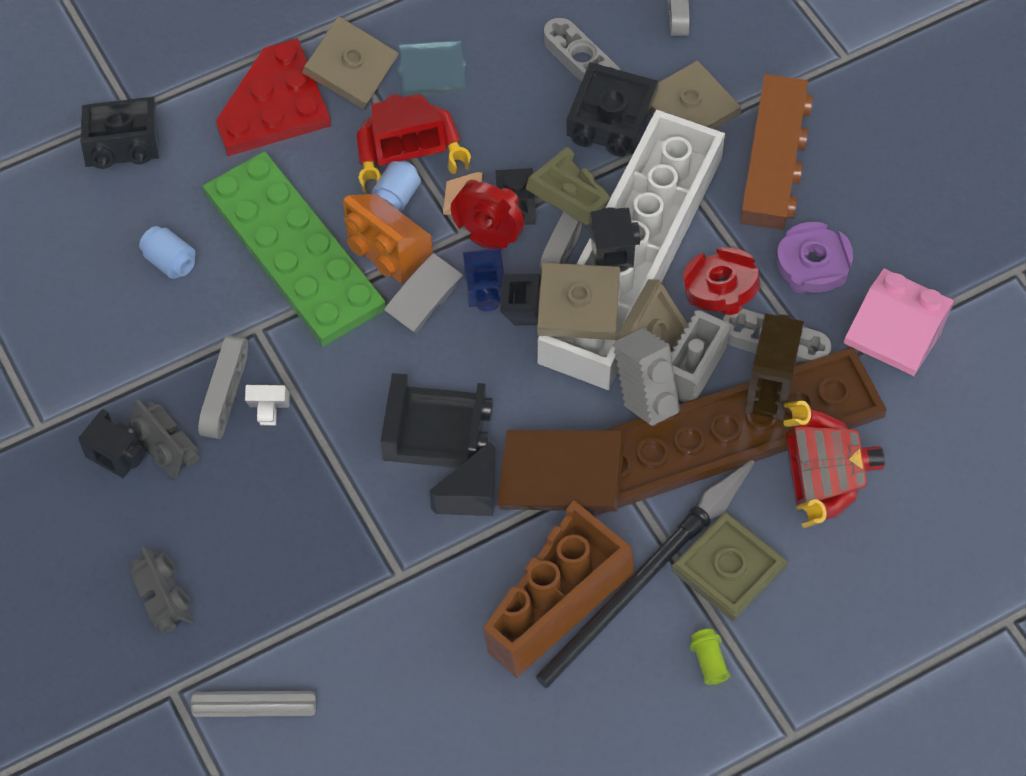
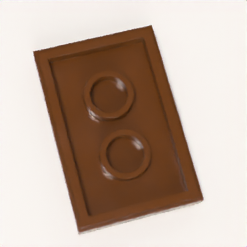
M507 430L497 505L501 510L566 511L571 502L575 500L587 511L617 512L625 442L624 433L622 431Z

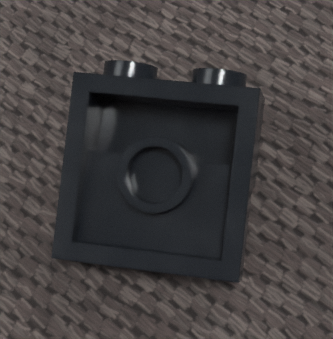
M589 62L566 119L567 136L571 137L575 144L582 147H589L592 143L605 146L606 150L614 156L623 157L627 153L634 154L647 127V117L658 91L659 81Z
M154 96L82 105L80 143L86 167L95 166L99 169H106L117 163L132 162L141 165L151 159H159L157 108Z

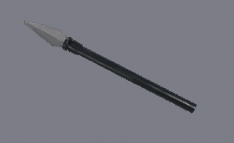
M753 460L748 461L703 492L698 505L690 509L689 514L677 526L678 529L538 673L536 679L542 686L548 688L689 540H692L702 531L703 527H707L711 519L722 515L726 511L734 495L755 463Z

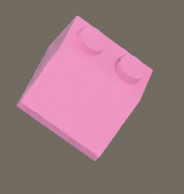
M883 269L870 287L845 337L844 344L915 376L940 337L954 300L941 295L936 290L928 289L908 280L901 274Z

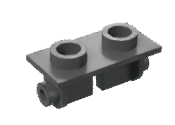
M136 400L129 427L137 434V440L150 452L156 464L163 468L172 480L177 479L181 465L186 464L190 467L198 462L200 456L197 454V446L191 442L183 431L169 435V433L176 431L178 425L167 414L162 405H155L154 402H150L144 406L140 400Z
M143 546L141 550L145 557L137 558L131 562L132 569L130 570V575L140 597L145 599L155 592L156 596L144 603L153 627L159 629L162 634H166L176 628L175 622L178 620L189 624L195 623L189 610L191 607L190 598L178 586L173 575L176 573V568L172 560L165 553L160 554Z

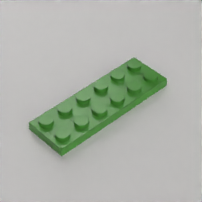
M265 151L202 185L204 195L322 347L385 311L386 301Z

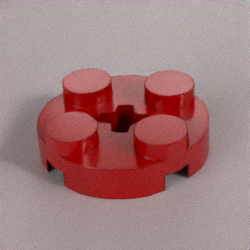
M468 180L451 202V215L457 227L461 229L464 225L472 233L469 239L484 248L491 250L506 249L510 243H514L524 229L523 214L517 206L519 203L518 196L508 188L499 189L488 183Z
M731 247L717 248V254L706 258L704 253L697 255L687 264L683 273L689 304L707 311H721L725 315L739 313L743 308V304L749 302L760 288L759 271L755 265L754 258L746 251ZM724 277H728V279L725 281L717 282L718 280H722Z

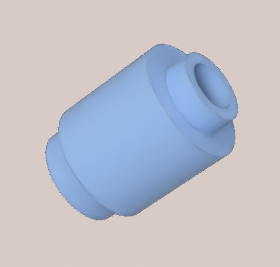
M405 161L389 163L372 189V194L379 195L402 212L421 183L417 169Z
M154 226L142 236L139 248L143 252L144 258L169 278L176 279L180 276H186L195 265V250L168 228Z

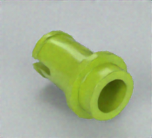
M703 629L691 635L692 643H690L689 647L691 652H696L704 676V683L706 685H716L728 680L731 676L719 646L722 642L721 636L715 634L714 629Z

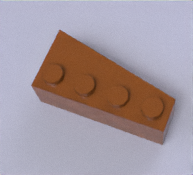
M764 74L740 224L784 230L786 219H794L797 196L790 195L792 183H800L803 162L796 161L798 149L805 150L808 128H803L801 125L803 116L810 117L814 96L807 94L809 80Z
M575 500L566 509V516L558 527L554 526L547 536V543L536 558L533 557L525 567V574L517 586L509 590L483 627L488 653L516 678L634 574L632 547Z

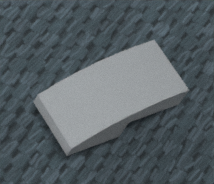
M433 253L407 280L384 310L417 334L437 306L444 304L464 275Z

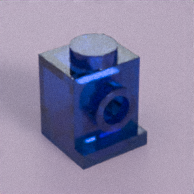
M501 248L464 252L463 267L469 307L477 306L479 310L485 312L497 309L501 304L503 275H505Z

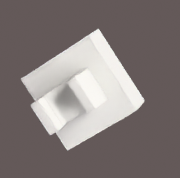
M246 385L245 401L250 407H258L257 422H260V425L276 426V407L289 408L290 392L285 385Z

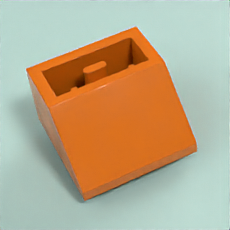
M348 195L343 199L344 221L346 223L349 247L357 255H364L374 262L376 268L384 276H392L399 283L403 284L433 254L432 236L379 195Z

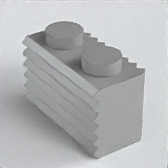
M700 310L694 311V316L690 318L687 328L684 329L683 334L680 335V340H677L676 346H673V352H671L678 401L683 403L698 399L728 347L727 341L729 339L730 325Z
M641 328L616 340L613 347L616 348L614 353L617 355L615 360L618 361L616 366L619 370L617 373L620 374L619 380L622 381L620 386L623 388L621 393L624 394L622 399L625 403L623 406L652 426L679 413L680 407L669 343H665V340H661L660 337H656V334L647 331V328Z

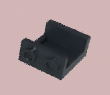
M392 373L380 441L383 461L458 468L488 444V432H482L483 421H491L493 398L486 397V384L477 383L476 393L409 387L408 375Z

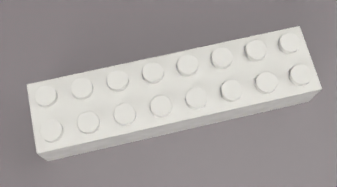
M657 109L606 208L613 207L616 209L629 207L631 223L638 222L640 230V245H635L634 267L620 269L616 336L648 279L660 280L662 283L722 160L725 133ZM589 239L577 262L578 265H594L591 239ZM539 336L538 364L609 390L619 370L616 366L618 361L615 360L617 355L614 353L616 348L613 347L616 340Z

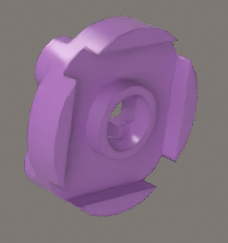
M821 222L800 223L787 231L786 237L778 245L776 264L779 273L788 282L791 290L796 293H821L833 290L846 283L853 261V249L850 241L843 233L838 231L837 235L834 231L827 229V224ZM809 252H815L817 257L823 256L824 259L820 260V262H811L807 258Z

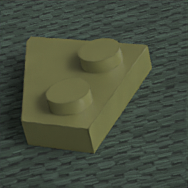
M566 147L528 178L526 190L588 226L590 224V211L606 208L611 197L601 186L595 183L594 177L587 168L579 170L573 162L574 152Z

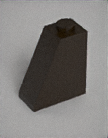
M765 313L752 367L744 412L779 420L784 419L786 410L784 403H787L804 321L793 319L788 315Z

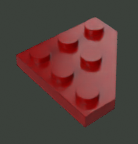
M298 38L263 48L216 119L217 130L227 157L331 126L330 116L315 80L302 73L307 60Z

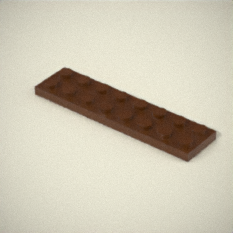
M853 347L794 367L787 403L805 401L810 408L820 410L843 421L848 429L885 417L887 409ZM749 381L680 404L679 413L653 426L638 418L602 430L622 431L625 435L617 509L741 467L750 460L756 462L788 451L785 433L794 427L801 426H784V420L792 419V411L788 407H786L783 420L744 412ZM591 511V514L595 517L609 511Z

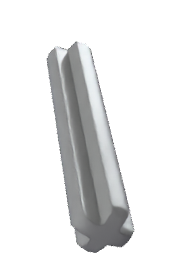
M313 691L194 692L191 696L190 709L195 717L313 716L316 712V695Z

